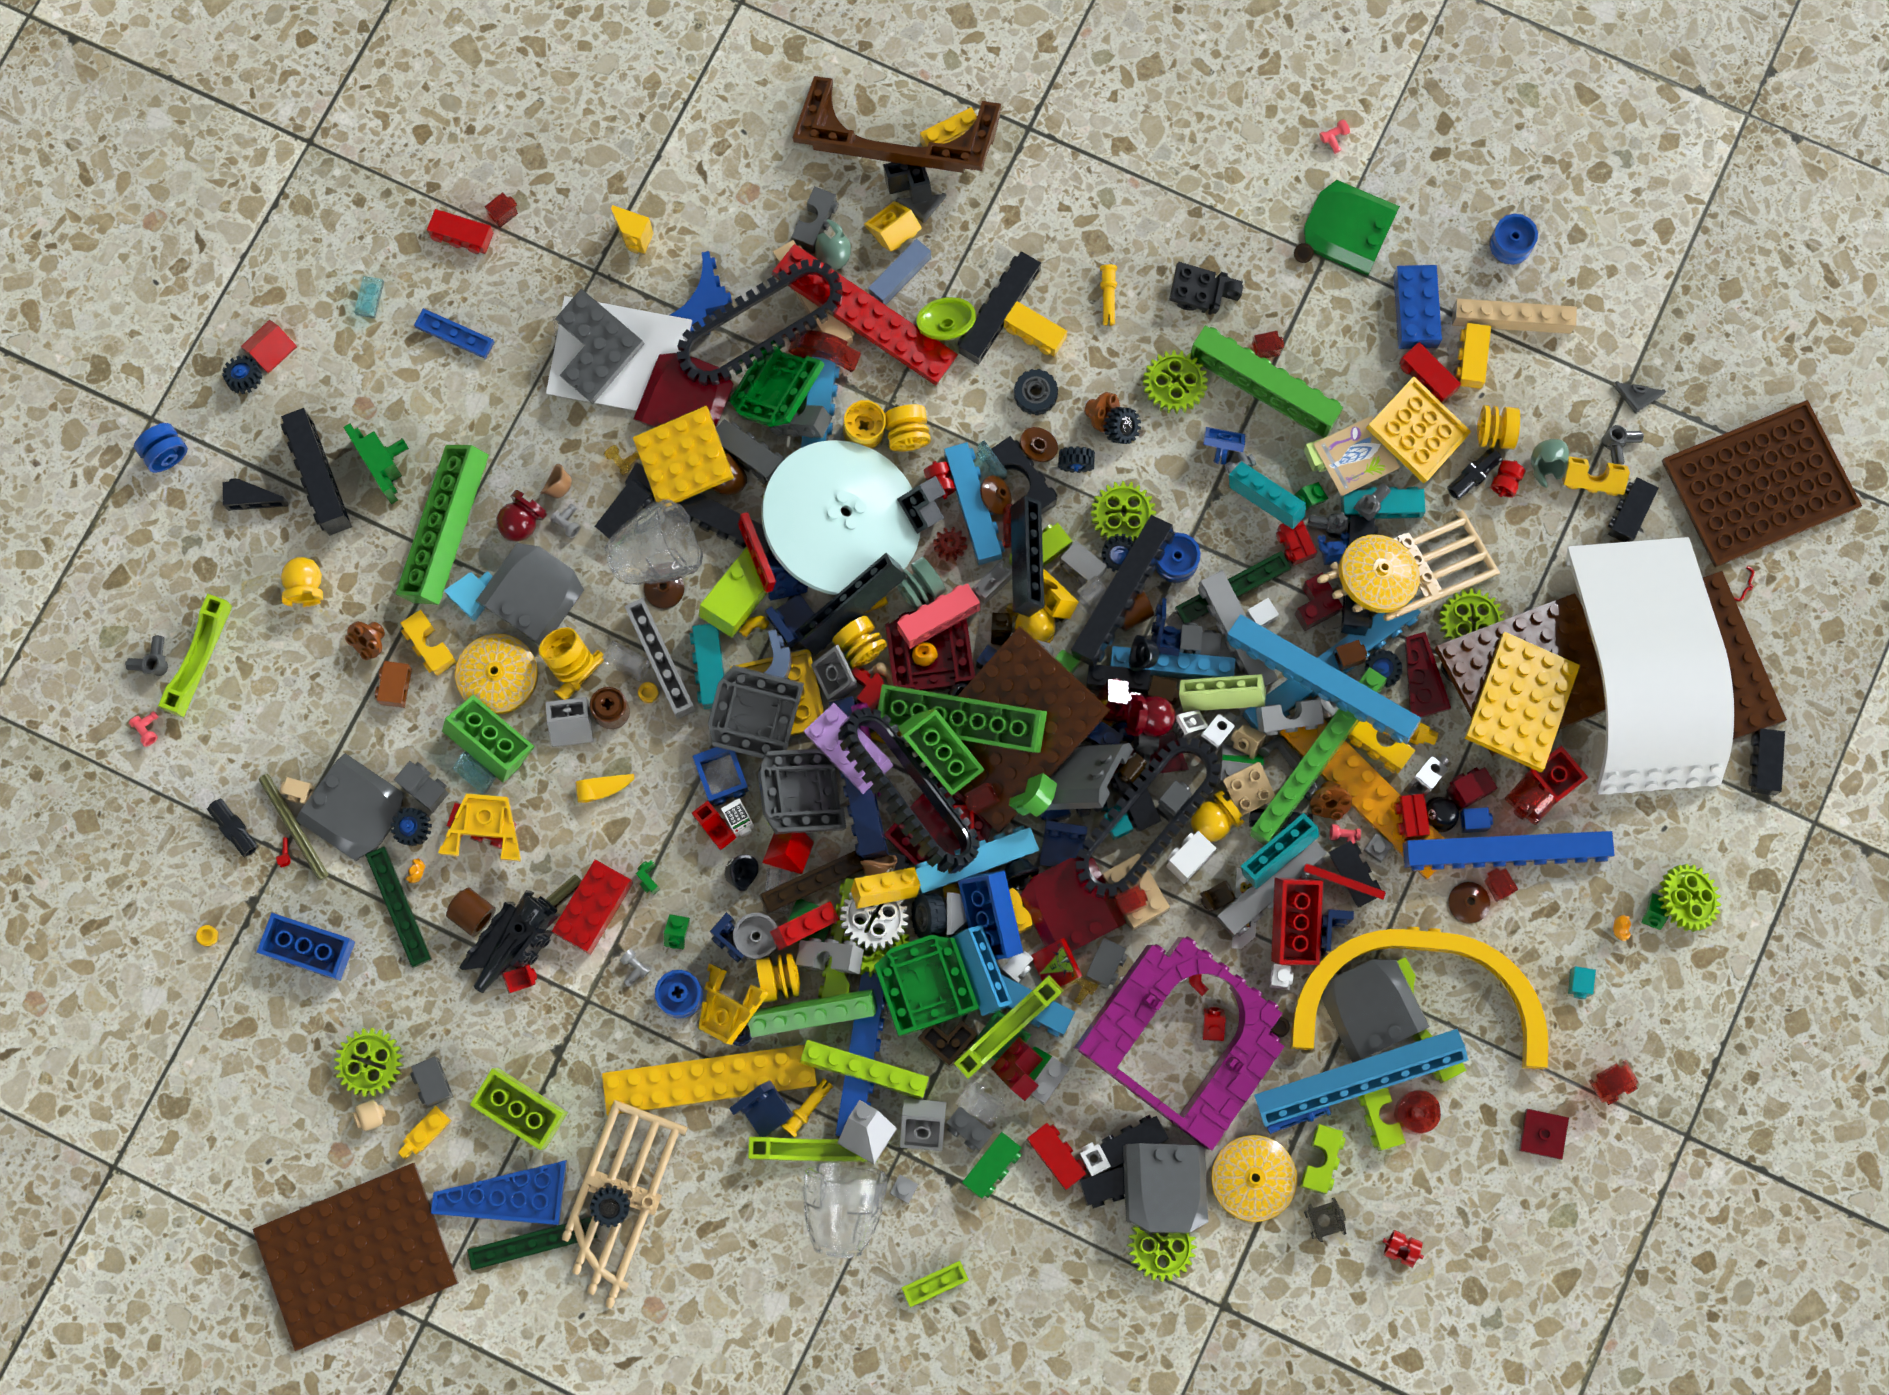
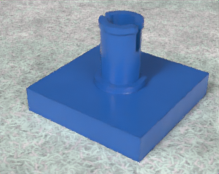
M1206 427L1203 445L1217 447L1213 461L1219 464L1220 456H1222L1221 464H1226L1228 450L1244 452L1245 434Z

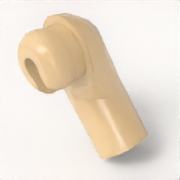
M883 662L873 666L874 674L877 672L879 675H883L886 677L888 685H893L890 666Z

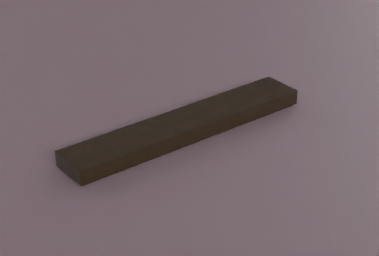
M855 850L759 894V897L767 914L864 870L860 862L864 860L861 856L857 855Z

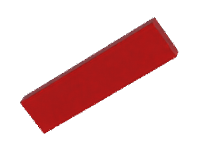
M741 513L738 522L739 529L764 591L766 593L771 592L776 580L749 513Z
M1305 864L1303 871L1382 900L1385 898L1386 893L1383 890L1310 864Z

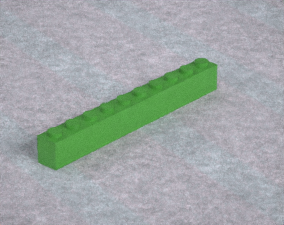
M1369 667L1359 682L1380 693L1385 686L1387 678ZM1340 709L1336 712L1252 827L1250 833L1252 838L1265 846L1277 835L1359 722L1353 713Z

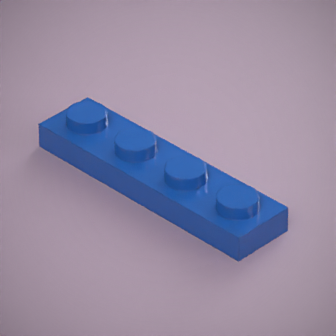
M424 308L414 324L415 328L484 359L487 358L495 343L493 339Z

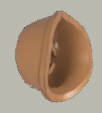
M561 464L554 466L544 488L540 492L541 494L558 499L569 491L572 479Z
M889 855L860 862L863 865L865 875L870 876L895 871V865L898 860L896 856Z

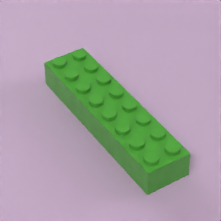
M1205 325L1192 345L1191 360L1197 357L1198 364L1202 363L1206 369L1322 438L1327 437L1337 423L1343 410L1340 402L1333 398H1327L1319 389H1312L1307 386L1302 379H1295L1285 369L1273 366L1268 359L1258 357L1251 349L1241 347L1234 339L1224 337L1216 328H1209Z
M445 445L395 593L396 595L412 603L439 605L446 582L449 579V573L455 560L459 543L462 540L465 525L468 522L471 507L474 504V498L480 485L483 471L487 465L489 454L472 445Z
M882 684L878 710L881 711V718L885 714L891 718L890 726L897 724L899 727L914 714L935 708L960 740L1028 752H1041L1047 711Z

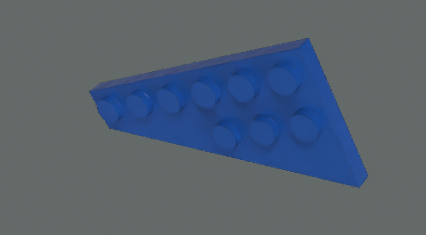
M567 1160L433 1192L431 1214L560 1225Z

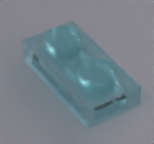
M363 276L354 311L357 316L376 318L384 285L383 279Z
M985 440L979 443L977 456L990 467L988 468L990 474L998 476L1003 480L1006 479L1007 470Z
M463 752L452 768L481 794L487 793L496 779L495 775L468 752Z

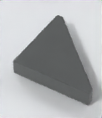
M946 194L932 195V200L913 204L911 198L898 197L896 202L911 209L915 217L922 223H925L944 201Z
M1619 381L1613 384L1635 414L1666 393L1665 389L1659 390L1648 388V386L1624 384Z

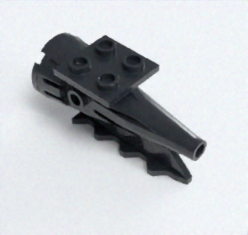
M526 890L517 907L514 902H504L501 911L492 918L489 927L480 934L478 942L468 950L466 958L459 967L461 970L483 968L476 983L473 985L477 991L484 993L510 965H532L538 959L539 955L537 954L550 943V937L553 934L551 930L546 929L560 916V914H556L558 910L549 901L541 896L535 898L533 897L534 892Z

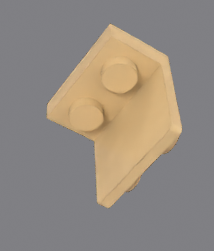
M1256 762L1223 779L1232 802L1242 816L1271 802L1275 797L1260 762Z

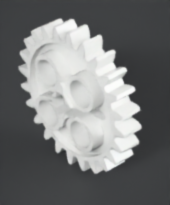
M850 892V900H844V904L847 907H841V912L844 914L840 915V920L845 921L841 924V928H847L844 935H852L850 941L854 942L857 940V947L865 944L866 951L869 946H872L873 951L876 952L877 946L884 950L886 943L892 947V940L899 942L900 938L898 935H904L905 931L902 928H907L908 925L904 920H908L909 917L908 914H903L907 911V906H901L904 900L884 903L879 910L878 917L874 919L871 928L865 933L864 930L869 925L870 919L875 915L879 905L856 909L852 893ZM885 910H890L893 912L894 915L892 917H886L883 914V912ZM856 918H863L865 923L859 925L854 920ZM881 928L884 933L877 935L873 932V929Z

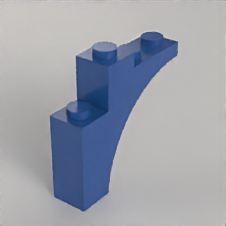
M709 251L702 252V274L695 292L681 308L669 315L691 319L692 324L698 321L701 327L705 326L702 318L707 315L711 317V315H714L713 312L719 308L722 313L726 312L724 305L729 302L733 304L730 292L726 293L725 286L720 285L719 276L714 275L713 270L717 269L715 257H710ZM691 325L690 332L693 334L694 330Z

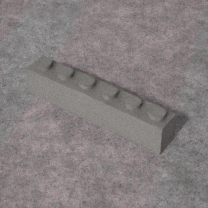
M1221 570L1201 580L1198 583V592L1208 602L1207 609L1212 617L1215 616L1218 622L1216 627L1221 635L1224 634L1227 640V634L1239 615L1241 614L1245 617L1246 615L1224 571ZM1228 641L1225 642L1229 652H1233L1236 657L1235 664L1238 670L1243 671L1244 675L1262 674L1265 687L1278 680L1275 671L1268 668L1264 664L1265 662L1259 659H1252L1246 654V651L1235 649Z
M641 598L624 606L676 718L680 719L695 712L692 701L644 599Z
M1316 841L1312 842L1258 889L1252 885L1216 917V920L1232 938L1236 934L1240 937L1249 929L1246 926L1251 921L1256 923L1264 915L1262 913L1267 907L1269 909L1273 908L1275 878H1307L1310 874L1303 871L1305 864L1319 867L1325 862L1323 857L1327 854L1326 851Z

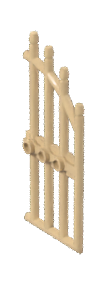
M1464 510L1457 513L1459 519L1412 538L1410 533L1394 538V540L1405 546L1414 557L1420 575L1418 588L1424 598L1409 603L1397 611L1386 613L1383 616L1385 621H1390L1500 574ZM1461 526H1464L1469 535L1424 555L1421 554L1416 546ZM1471 543H1474L1479 552L1434 572L1430 570L1426 563ZM1481 560H1484L1489 569L1443 590L1436 580ZM1337 562L1332 563L1330 567L1333 571L1317 578L1318 583H1325L1328 580L1339 577V564ZM1344 588L1332 593L1334 599L1348 595ZM1358 604L1352 607L1354 612L1365 609Z
M616 1100L613 1102L566 1224V1230L562 1235V1240L568 1242L572 1235L571 1232L574 1230L580 1248L572 1273L576 1275L580 1273L585 1259L594 1269L587 1293L594 1295L601 1277L612 1284L605 1307L610 1309L615 1303L619 1290H627L629 1283L623 1281L647 1216L648 1214L655 1216L662 1195L656 1192L678 1134L685 1135L688 1129L684 1125ZM621 1111L631 1115L609 1175L596 1170L617 1115ZM640 1118L651 1122L629 1182H626L616 1177ZM661 1126L670 1129L671 1132L650 1187L647 1190L637 1186V1182L658 1127ZM606 1185H610V1187L615 1185L619 1190L622 1188L624 1190L623 1193L628 1194V1200L630 1199L629 1206L641 1210L616 1276L606 1270L605 1266L621 1224L618 1223L616 1227L612 1225L598 1261L589 1248L599 1221L595 1222L594 1216H592L586 1235H584L579 1218L588 1191L595 1193L601 1187L606 1188ZM608 1199L604 1200L602 1203L603 1210L605 1209Z

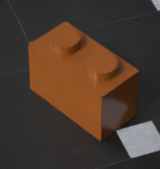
M384 661L383 667L381 666L379 669L380 685L375 690V698H377L380 705L405 708L412 668L409 664Z

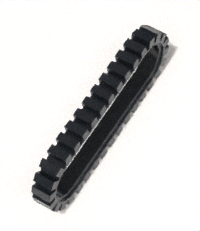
M808 259L802 260L801 269H798L795 263L788 267L790 275H787L785 270L779 272L778 278L780 281L777 282L774 276L767 279L769 285L767 289L763 282L757 285V295H755L752 289L747 291V301H744L742 296L735 299L737 307L734 308L731 302L724 305L727 313L723 314L720 308L714 311L715 320L712 321L709 315L702 318L705 326L701 327L698 321L692 324L694 333L692 334L686 329L682 334L683 339L686 341L679 339L677 345L679 350L677 358L679 363H681L682 371L684 374L688 373V378L693 382L699 377L700 385L707 386L708 379H711L713 386L720 384L719 376H722L725 382L732 378L730 370L733 369L736 375L743 372L740 364L744 363L747 369L753 366L752 357H755L757 362L763 360L762 351L765 350L768 356L775 353L772 345L776 344L779 350L785 347L783 338L786 337L789 343L795 341V331L798 332L800 337L807 333L805 325H808L811 330L818 327L815 319L818 318L821 324L828 321L826 312L833 316L838 311L836 305L840 306L842 302V282H839L840 277L836 271L831 273L832 266L827 263L821 268V260L813 259L812 266H809ZM817 275L828 283L830 296L821 307L720 368L712 371H703L692 363L690 350L698 339L801 277Z
M869 707L855 710L841 724L839 728L841 731L838 733V740L843 741L840 744L842 751L850 752L846 758L850 763L856 760L855 770L858 773L865 772V775L862 777L866 784L870 781L873 783L870 787L873 794L881 793V796L877 798L882 805L886 802L889 804L886 811L889 815L896 813L897 817L893 820L898 826L902 823L905 825L901 831L905 836L912 834L913 838L909 840L914 847L918 844L921 846L917 852L921 857L929 856L927 863L933 867L938 864V871L944 873L948 870L949 874L962 871L974 861L979 853L977 849L980 847L979 840L974 839L978 836L976 830L968 829V826L971 824L970 820L967 817L963 820L960 816L964 812L960 807L956 809L952 807L956 803L952 797L945 798L944 795L948 791L944 786L938 789L936 785L940 782L936 776L929 777L932 771L928 766L922 768L920 764L924 761L919 755L917 757L913 756L915 750L911 745L908 747L905 745L907 740L903 735L900 737L897 735L900 731L897 724L889 725L890 717L885 714L881 718V711L877 709L870 711ZM858 727H869L883 739L957 837L961 849L959 855L947 853L936 843L864 748L858 738Z
M1187 737L1179 738L1178 746L1174 740L1168 743L1166 746L1168 752L1162 748L1157 754L1156 758L1160 762L1154 758L1149 763L1148 768L1153 772L1145 768L1141 773L1140 778L1145 782L1137 778L1132 784V788L1136 792L1128 788L1124 793V798L1128 802L1120 798L1115 806L1120 811L1118 812L1112 808L1108 812L1107 817L1112 821L1110 822L1104 817L1099 823V827L1103 832L1096 827L1090 836L1095 841L1093 842L1087 837L1083 842L1082 847L1087 851L1079 849L1076 859L1080 861H1076L1075 867L1076 872H1082L1077 876L1080 884L1088 881L1084 888L1088 893L1091 894L1096 888V897L1102 899L1104 898L1105 891L1108 892L1109 899L1117 898V890L1122 896L1128 893L1129 887L1127 883L1134 888L1139 882V878L1134 874L1136 873L1142 878L1148 870L1143 864L1150 868L1155 863L1156 858L1151 854L1159 858L1163 853L1164 848L1159 844L1167 848L1172 842V838L1168 834L1173 838L1179 834L1181 829L1176 824L1184 828L1188 823L1189 819L1184 814L1192 818L1197 811L1193 804L1200 808L1205 802L1201 795L1206 799L1209 798L1214 790L1210 786L1215 788L1219 779L1216 775L1220 773V764H1214L1218 760L1215 752L1207 755L1211 749L1207 743H1204L1199 748L1200 740L1192 738L1190 745H1188ZM1182 753H1191L1198 756L1204 762L1206 768V778L1124 878L1113 884H1104L1097 881L1089 869V859L1095 850L1171 759Z

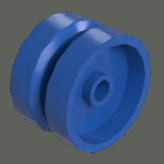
M1514 213L1506 215L1499 220L1490 237L1489 246L1492 254L1504 264L1515 265L1522 263L1529 257L1538 240L1537 227L1530 218L1523 214Z
M160 423L149 428L134 443L135 451L140 458L144 459L145 465L153 473L170 469L180 462L188 451L186 444L182 438L178 437L177 431L170 423Z
M1177 532L1172 543L1167 544L1165 547V554L1162 560L1157 561L1155 564V569L1160 577L1172 583L1185 582L1193 577L1198 568L1201 555L1199 545L1194 538Z
M672 970L665 973L658 980L655 988V999L658 1006L668 1016L684 1019L694 1015L700 1009L704 999L703 989L697 978L690 972ZM679 991L683 992L681 994V998H677L676 994Z

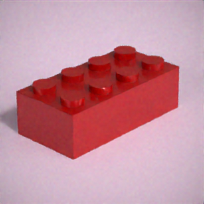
M594 859L552 932L591 955L632 887V880Z
M1275 878L1272 962L1285 965H1320L1322 880L1315 878Z

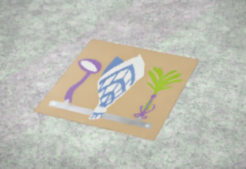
M1372 415L1313 443L1341 496L1400 468L1394 455L1366 429L1368 424L1374 419Z

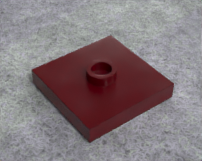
M1526 1109L1519 1151L1563 1160L1569 1117Z

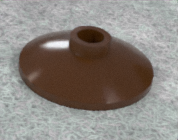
M1028 428L1020 437V446L1023 452L1032 460L1048 462L1058 452V443L1055 437L1043 428Z
M995 475L986 477L980 487L982 501L990 512L1002 515L1010 509L1012 503L1010 489L1002 478Z
M660 569L648 576L644 584L646 599L657 608H671L678 604L684 595L685 587L679 574L669 569ZM666 584L667 588L662 590L660 585Z
M1463 882L1451 891L1448 905L1452 915L1459 921L1476 923L1488 914L1490 898L1487 891L1481 885L1474 882ZM1468 898H1472L1474 900L1473 905L1468 904Z

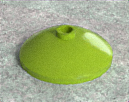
M955 297L941 298L928 303L919 311L916 319L917 327L923 335L931 339L950 340L965 334L974 325L976 313L973 305L964 299Z

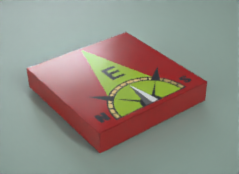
M1065 938L1031 955L1042 981L1050 975L1060 987H1063L1082 977Z

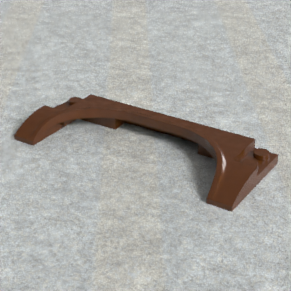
M814 76L792 137L794 143L812 145L813 150L959 173H964L965 169L982 171L990 145H993L1001 103L982 101L974 124L963 135L948 143L929 142L928 147L899 145L865 139L855 135L854 130L846 129L836 117L833 109V79Z

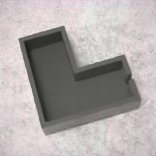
M580 289L555 318L562 327L585 345L560 374V377L589 402L594 404L642 348L644 342L583 289Z

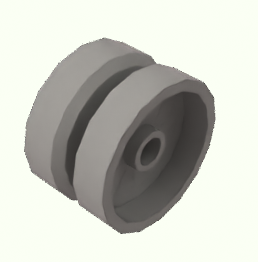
M750 913L743 916L737 922L733 931V941L736 949L750 960L769 957L777 947L770 931L777 928L776 923L763 913ZM756 932H758L760 934V938L758 940H754L752 937L753 933L756 934Z

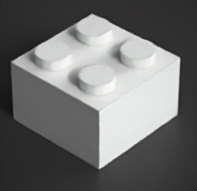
M1199 831L1195 834L1191 832L1181 844L1183 847L1180 850L1176 847L1167 858L1169 862L1166 867L1183 884L1205 864L1216 850V847Z

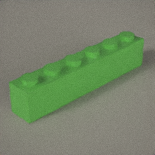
M874 989L757 1009L749 1020L748 1025L751 1037L872 1017L875 1015L878 1007Z

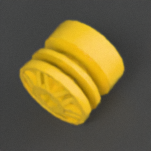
M860 400L849 406L844 415L843 422L845 441L861 444L871 449L880 444L886 426V416L883 409L877 403L870 400ZM861 426H862V428H866V427H867V431H865L864 429H861V430H860V427H861Z
M916 404L902 405L892 408L885 413L886 429L890 431L888 439L890 440L889 447L891 450L899 452L912 451L925 447L931 442V437L928 434L929 428L925 425L927 423V415L924 406Z
M1483 405L1477 422L1479 447H1486L1488 442V446L1493 448L1498 439L1501 449L1514 450L1517 446L1520 431L1519 408L1504 407L1501 415H1499L1498 406H1493L1491 410L1489 405Z
M867 616L859 617L850 622L832 639L835 645H839L842 652L848 651L845 659L846 661H851L850 666L852 669L855 667L860 668L870 663L887 646L886 641L880 639V633L870 635L875 627Z
M569 627L552 631L542 640L539 646V655L558 681L572 682L587 673L593 663V655L576 631Z
M792 953L786 954V964H783L781 955H778L777 965L773 966L770 957L756 960L760 988L768 992L764 1003L778 1000V990L783 991L786 999L789 998V988H792L794 997L799 996L800 978Z

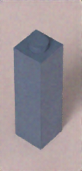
M916 238L868 287L869 294L886 305L931 259V250Z

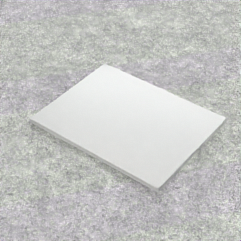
M564 296L562 310L573 297ZM598 302L642 339L644 345L595 403L637 411L659 354L679 352L677 347L679 339L686 341L683 339L682 334L686 329L690 331L692 320ZM560 324L546 394L589 402L560 377V374L585 346Z

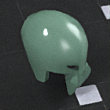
M828 219L827 222L836 235L829 238L825 233L818 234L815 253L818 260H821L824 264H829L836 271L845 266L849 261L851 244L843 233L842 227Z
M1548 439L1540 442L1534 448L1531 455L1533 475L1543 487L1548 488L1545 475L1552 473L1556 479L1563 478L1569 460L1567 444L1560 439Z

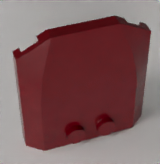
M677 353L659 354L633 419L650 427H658L707 406L717 428L734 383L731 380L725 382L723 377L719 376L720 384L713 386L711 379H708L707 386L700 385L699 377L693 382L688 378V373L684 374L680 367L681 363L678 361ZM690 356L692 363L703 371H712L719 368Z
M916 611L904 612L893 622L885 624L893 686L923 691L951 689L952 686L959 683L969 684L975 677L967 618L924 641L933 644L938 653L935 662L929 666H920L914 662L912 652L915 647L912 649L908 647L897 627V622L902 616L910 615Z
M939 782L936 786L939 789L943 784ZM958 791L953 795L949 792L944 795L946 799L949 797L954 799L956 803L953 805H970V802ZM923 793L910 806L911 810L936 843L947 853L955 855L954 851L960 849L957 837ZM974 810V829L978 835L975 839L979 841L985 840L988 843L992 826ZM894 823L884 834L885 838L903 855H906V858L914 865L928 861V855L921 857L917 852L921 846L918 844L914 847L909 840L913 838L912 834L905 836L901 831L905 827L903 823L899 826Z
M1069 858L1032 877L1020 894L1022 903L1029 912L1032 923L1044 947L1065 938L1072 952L1126 924L1115 899H1109L1108 892L1105 891L1103 899L1096 897V888L1091 894L1084 889L1088 881L1080 884L1077 876L1082 872H1076V861H1080L1076 858ZM1090 858L1089 869L1092 876L1097 881L1106 884L1094 858Z

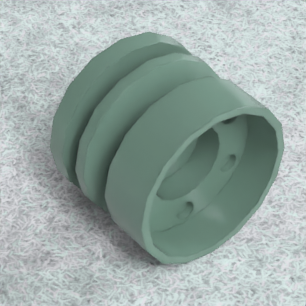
M920 557L910 564L913 574L903 569L907 577L897 585V589L904 600L916 611L922 606L920 601L924 605L929 603L926 596L927 593L935 599L946 591L941 578L924 557Z

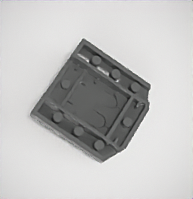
M517 543L476 599V602L491 613H495L540 646L542 640L559 627L583 593L584 588L574 570L540 546Z
M733 665L718 682L708 721L713 746L763 758L767 751L787 750L804 683Z
M1131 744L1078 746L1050 777V779L1057 783L1053 801L1046 810L1103 808L1110 794L1107 786L1119 763L1126 764L1133 751Z
M819 749L767 751L764 754L758 771L762 811L775 834L839 831L846 829L844 808H840L835 772L837 767Z
M345 753L337 759L304 804L296 821L354 861H358L365 854L377 850L393 828V826H390L391 822L395 823V820L392 818L393 816H398V811H402L401 807L405 793Z
M1372 959L1334 977L1321 996V1000L1352 1063L1430 1027L1397 960Z
M1145 1143L1123 1145L1126 1222L1133 1223L1146 1233L1177 1234L1190 1233L1208 1223L1205 1147L1199 1145Z

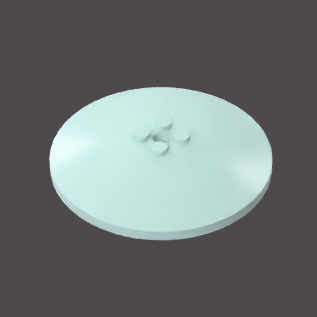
M840 440L822 441L807 445L789 455L777 467L766 486L761 509L765 538L778 562L795 579L817 591L837 595L885 553H888L903 569L908 566L917 549L920 533H916L897 498L912 490V487L895 464L869 447ZM841 508H847L851 515H842Z

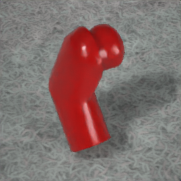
M1202 974L1190 976L1189 984L1203 996L1209 988L1201 981Z

